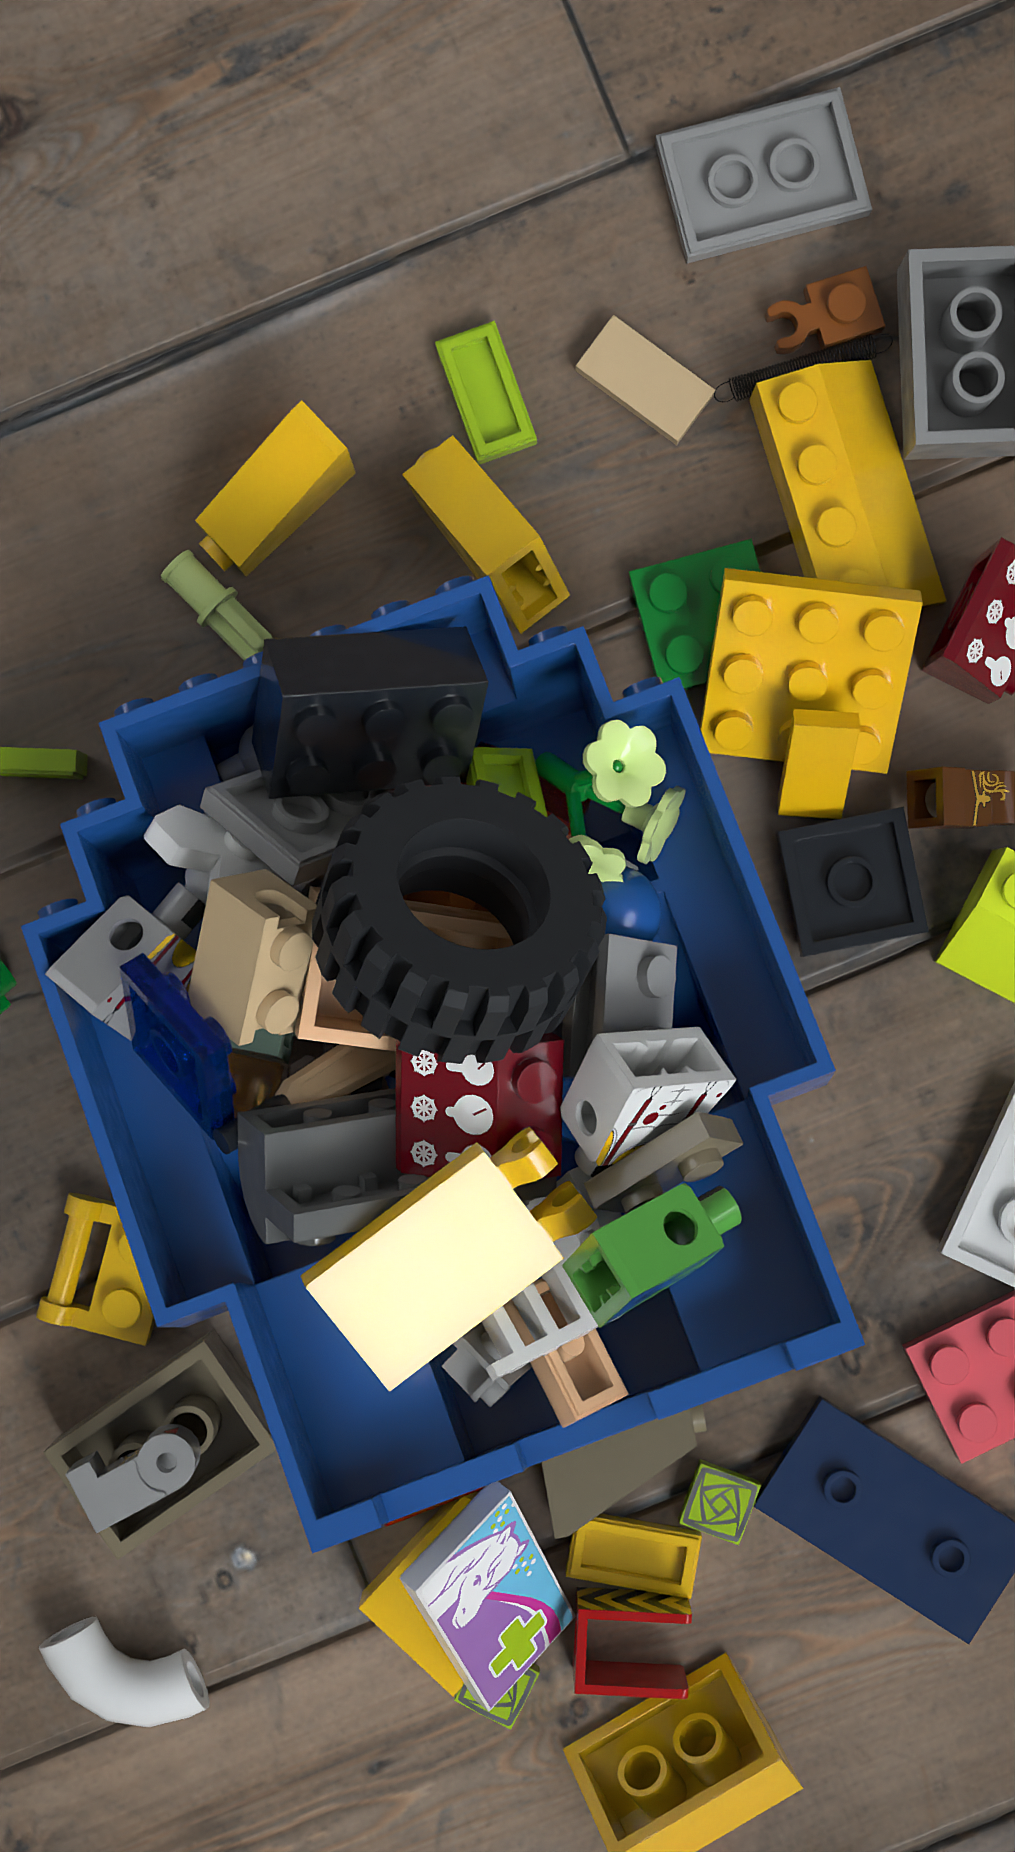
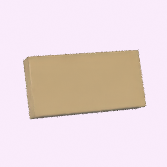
M615 315L611 317L575 368L577 373L676 446L716 391Z

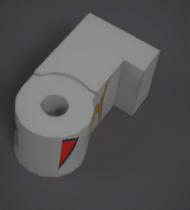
M167 1424L153 1431L143 1447L105 1466L99 1452L95 1451L76 1461L65 1475L97 1534L183 1487L189 1482L200 1461L201 1448L197 1437L191 1430L182 1425Z

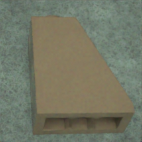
M702 1404L658 1420V1418L543 1461L542 1467L554 1538L570 1536L697 1446L695 1433L707 1431Z

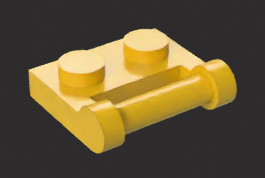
M68 1193L64 1213L69 1215L48 1297H41L36 1318L50 1324L71 1326L146 1346L150 1341L155 1319L115 1202L79 1193ZM94 1221L112 1226L89 1307L74 1303L73 1298Z

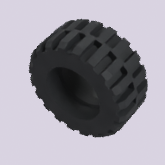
M437 777L431 786H425L423 780L420 779L396 786L393 796L389 792L378 794L365 803L361 814L351 817L340 834L315 902L317 907L312 919V940L319 947L315 956L321 975L326 981L336 979L332 994L344 1010L350 1013L356 1009L363 1016L360 1025L378 1039L385 1033L400 1041L398 1050L419 1057L422 1050L437 1053V1062L462 1064L466 1055H475L477 1063H488L503 1060L509 1048L513 1053H523L539 1044L543 1034L553 1032L565 1018L600 952L598 947L605 936L607 916L602 908L605 895L601 880L597 873L588 874L593 862L580 841L572 844L566 837L569 832L568 827L553 813L545 817L535 810L536 801L520 792L517 793L515 798L498 791L499 784L481 779L476 781L475 786L461 784L460 777ZM420 891H444L468 898L487 909L500 921L509 934L513 945L499 949H475L450 942L425 927L410 911L403 896Z

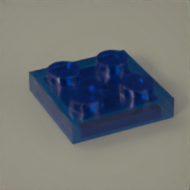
M141 953L119 966L132 1048L205 1133L214 1140L213 1130L235 1118L232 1096L236 1094L237 1088L230 1074L228 1055L232 1053L231 1042L225 1030L216 1019L211 1016L203 1019L191 1006V1001L185 987L173 972L166 971L162 974L144 953Z

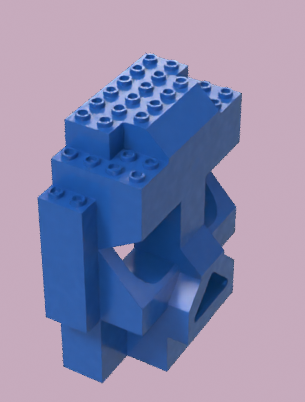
M489 575L474 580L472 576L454 578L440 585L435 590V596L411 605L407 600L391 602L376 609L371 614L372 620L348 629L344 625L328 626L312 633L310 636L466 626L489 681L475 747L532 749L535 761L542 753L551 752L578 771L586 770L583 764L585 747L597 741L598 731L603 724L611 720H620L627 724L629 728L645 726L650 729L656 738L657 747L655 753L664 760L666 765L664 780L660 784L651 787V796L647 803L652 806L659 803L669 788L673 789L675 786H679L686 790L685 797L679 808L680 814L673 831L665 840L664 846L654 862L649 861L646 865L637 860L642 844L643 831L623 822V814L589 798L582 801L586 836L597 841L603 848L620 850L624 854L625 860L638 867L637 871L652 883L658 893L662 916L659 930L652 942L677 946L672 1028L700 1027L736 1078L732 1087L708 1114L732 1119L743 1142V1145L722 1157L724 1165L714 1174L698 1181H683L680 1183H686L690 1186L696 1197L718 1185L723 1186L733 1196L739 1207L742 1220L739 1225L720 1235L723 1239L724 1247L691 1274L627 1311L621 1317L601 1328H596L629 1395L562 1428L531 1367L510 1386L509 1390L495 1404L489 1407L481 1398L474 1402L469 1394L442 1367L457 1350L453 1344L389 1392L306 1289L300 1275L359 1231L336 1235V1239L329 1244L306 1246L294 1243L292 1240L265 1244L255 1230L242 1191L238 1149L230 1154H224L217 1146L213 1137V1130L237 1117V1113L240 1111L213 1057L215 1050H211L197 1041L199 1030L192 1028L193 1010L186 1006L188 993L156 1039L145 1051L92 1015L45 975L49 968L120 897L129 895L152 914L178 882L185 887V872L187 868L168 865L146 842L144 834L156 815L177 805L205 814L204 810L200 808L205 788L223 782L216 764L239 753L238 747L241 737L254 724L263 651L247 658L242 664L244 667L221 677L214 673L195 676L186 680L178 687L179 693L155 702L152 698H140L129 701L114 711L115 717L98 723L125 799L116 802V799L111 797L94 800L76 810L77 818L60 824L86 901L79 904L77 899L71 898L51 903L37 912L38 920L21 926L157 1327H187L229 1311L312 1554L382 1528L393 1520L523 1472L528 1467L654 1419L658 1418V1420L785 1372L803 1369L865 1345L772 1108V1105L827 1085L836 1069L681 680L678 677L663 683L661 677L647 678L624 689L622 692L624 698L613 702L584 626L568 631L566 626L546 629L529 639V647L518 650ZM539 777L547 816L553 813L570 829L566 795ZM203 918L184 940L196 951ZM389 1075L386 1076L385 1079L389 1089L396 1088V1078ZM563 1079V1101L574 1079ZM563 1119L561 1176H557V1181L568 1171L579 1167L575 1161V1152L580 1145Z

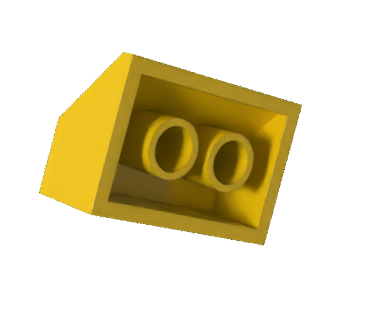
M727 1653L722 1654L686 1676L689 1687L688 1699L648 1698L563 1748L608 1852H696L803 1789L774 1731Z

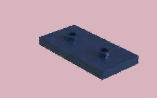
M820 1395L762 1484L754 1503L756 1509L967 1644H970L1015 1573L1014 1519Z

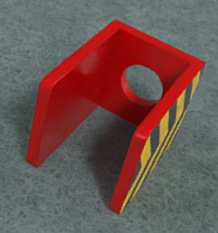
M577 1587L573 1651L574 1694L688 1699L689 1687L684 1666L586 1660L588 1619L691 1624L692 1610L689 1598L643 1590Z

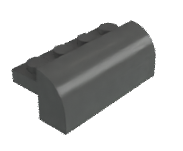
M396 1088L237 1113L238 1162L242 1191L251 1221L265 1244L288 1240L306 1246L329 1244L336 1239V1235L360 1231L430 1178L423 1175L401 1173L396 1169ZM557 1177L521 1184L513 1190L523 1204L528 1206L531 1199L547 1197L556 1188Z

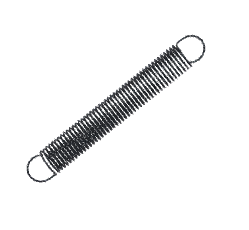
M869 334V336L866 335V337L863 336V338L860 337L857 340L854 338V341L851 339V342L848 340V343L845 341V343L842 342V344L839 343L836 346L833 345L817 352L814 351V353L811 352V354L808 353V355L805 354V356L802 355V357L799 356V359L796 357V360L793 358V361L790 359V362L787 360V363L784 361V364L781 362L762 368V370L759 369V371L756 370V372L753 370V373L750 371V374L747 372V375L744 373V376L741 374V377L738 375V378L735 376V379L732 377V384L737 399L733 393L730 378L729 381L720 384L718 387L729 382L733 398L738 402L746 398L745 392L747 398L749 397L748 391L751 397V390L753 392L757 382L771 379L772 376L774 378L775 375L778 377V374L781 376V373L784 375V371L787 374V370L790 373V369L793 372V368L794 371L809 367L807 359L809 365L812 366L810 358L812 364L815 365L813 357L815 363L818 364L816 355L819 364H821L820 354L823 364L822 353L825 363H827L825 352L828 362L831 363L828 351L831 361L834 363L831 350L835 363L837 359L838 362L855 361V359L858 361V358L862 361L861 357L865 360L864 356L866 360H872L879 353L876 352L873 336ZM880 334V335H888V336H890L891 339H892V342H891V345H892V343H893V338H892L891 335H889V334ZM870 336H871V338H872V340H873L875 352H874V349H873V347H872V343H871ZM867 337H868V339H869V341H870L872 353H871L870 348H869V344H868ZM864 338H865L866 343H867V346H868L869 354H868L867 349H866V345H865ZM861 339H862L863 344H864V347H865L866 355H865L864 350H863V347H862ZM858 340H859L860 345H861V349H862L863 356H862L861 351H860V348H859ZM855 341H856L857 346H858L859 355H858V352H857V349H856ZM852 342H853L854 347H855L856 356H855V353H854V350H853ZM849 343L853 352V357L850 351ZM846 344L850 353V358L847 352ZM843 345L846 351L847 359L844 353ZM840 347H841L842 352H843L844 360H843V357H842V354H841ZM837 348H838L839 353H840L841 361H840V358H839V355H838V352H837ZM714 393V398H715V400H717L718 402H722V403H723V402H728V401H719L718 399H716L715 393Z

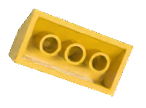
M862 360L816 364L756 383L749 401L804 577L919 590L923 600L921 610L945 603V594L872 361Z

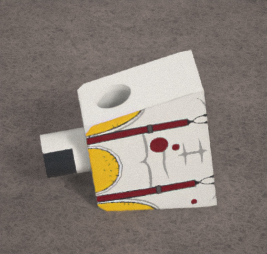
M700 1027L600 1033L596 1035L560 1107L562 1119L580 1145L575 1152V1161L584 1173L593 1178L694 1113L703 1112L708 1114L732 1087L736 1078Z

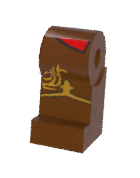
M944 766L906 771L908 829H971L973 827L1015 825V771L965 769V767ZM934 782H936L937 817H933L929 813L925 803L926 792Z

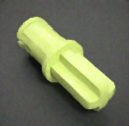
M190 550L179 554L164 569L161 579L168 583L199 614L197 622L202 627L209 625L244 661L250 656L262 652L264 639L273 638L235 599L238 592L233 587L225 589L193 556L194 554Z

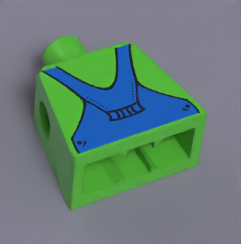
M683 1183L592 1232L563 1263L562 1267L598 1327L601 1328L704 1265L724 1247L723 1239L720 1235L741 1223V1213L735 1199L723 1186L718 1185L696 1197L691 1187Z

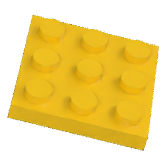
M725 568L700 723V730L709 753L784 762L793 709L859 713L860 723L852 770L887 774L923 604L921 591Z

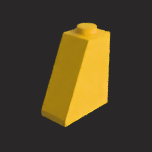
M301 400L197 517L196 523L207 535L198 544L224 572L235 564L247 577L356 474L347 447Z
M453 435L438 447L423 453L415 465L402 474L420 506L475 577L480 579L489 575L503 613L520 634L570 596L540 535Z
M474 1492L444 1504L363 1590L359 1609L453 1697L462 1688L464 1682L399 1578L479 1492Z

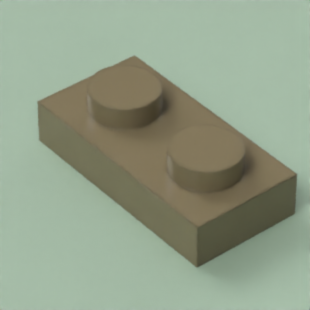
M696 1112L583 1184L594 1209L627 1214L664 1194L683 1181L694 1182L714 1174L724 1165L722 1157L743 1145V1142L732 1119Z

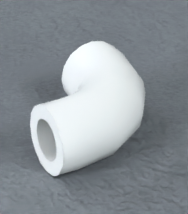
M90 1617L76 1622L52 1635L39 1646L46 1665L70 1698L106 1721L152 1727L189 1718L209 1708L208 1691L194 1658L185 1648L167 1657L151 1661L130 1658L113 1646L105 1635L97 1617Z

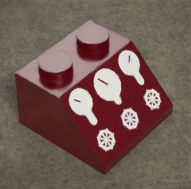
M1002 537L976 559L921 671L987 704L1000 699L1004 692L1011 696L1015 693V544Z
M553 1032L545 1033L539 1044L523 1053H513L509 1048L503 1060L488 1063H477L475 1055H466L462 1064L437 1062V1053L424 1050L421 1051L419 1057L398 1050L400 1041L396 1040L397 1170L401 1173L431 1177L476 1142H478L490 1158L501 1150L515 1135L530 1127L558 1162L553 1170L540 1179L561 1176L562 1117L560 1107L563 1103L564 1039Z

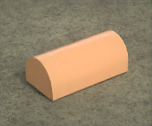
M543 1278L534 1281L533 1284L557 1327L561 1329L567 1326L568 1323L551 1295L547 1282ZM510 1299L503 1307L526 1347L535 1342L513 1300ZM596 1328L588 1334L560 1346L555 1351L530 1362L562 1428L629 1395Z

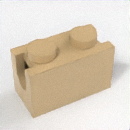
M267 869L211 879L186 1006L238 1046L253 1043L255 1030L262 1028L271 1034L284 1035L292 1033L313 949L312 919L317 907L316 904Z

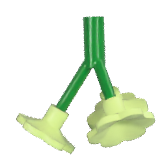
M611 720L603 724L598 731L597 741L585 747L583 764L586 770L578 771L551 752L542 753L535 761L538 776L566 795L571 832L569 841L572 844L580 841L593 862L588 874L597 873L601 882H623V875L621 873L626 867L625 857L620 850L602 848L597 841L586 836L582 801L589 798L623 814V822L642 830L643 838L637 860L646 865L649 861L654 862L664 846L665 840L673 831L680 814L679 808L686 792L684 788L675 786L673 789L669 788L656 805L652 806L647 803L651 796V787L660 784L664 780L666 765L664 760L655 753L657 747L656 738L650 729L645 726L629 728L627 724L620 720Z

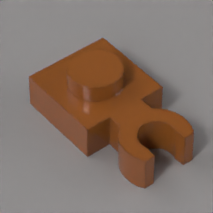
M867 266L807 284L803 290L807 304L799 305L789 300L779 301L772 304L764 315L767 323L784 318L791 321L795 327V333L792 336L783 337L776 341L774 346L776 354L782 355L795 352L803 345L806 337L817 334L820 347L823 350L833 345L836 346V344L839 345V343L842 344V342L845 343V341L848 343V340L851 342V339L854 341V338L857 340V338L860 339V337L863 338V336L866 337L869 334L882 333L885 328V322Z

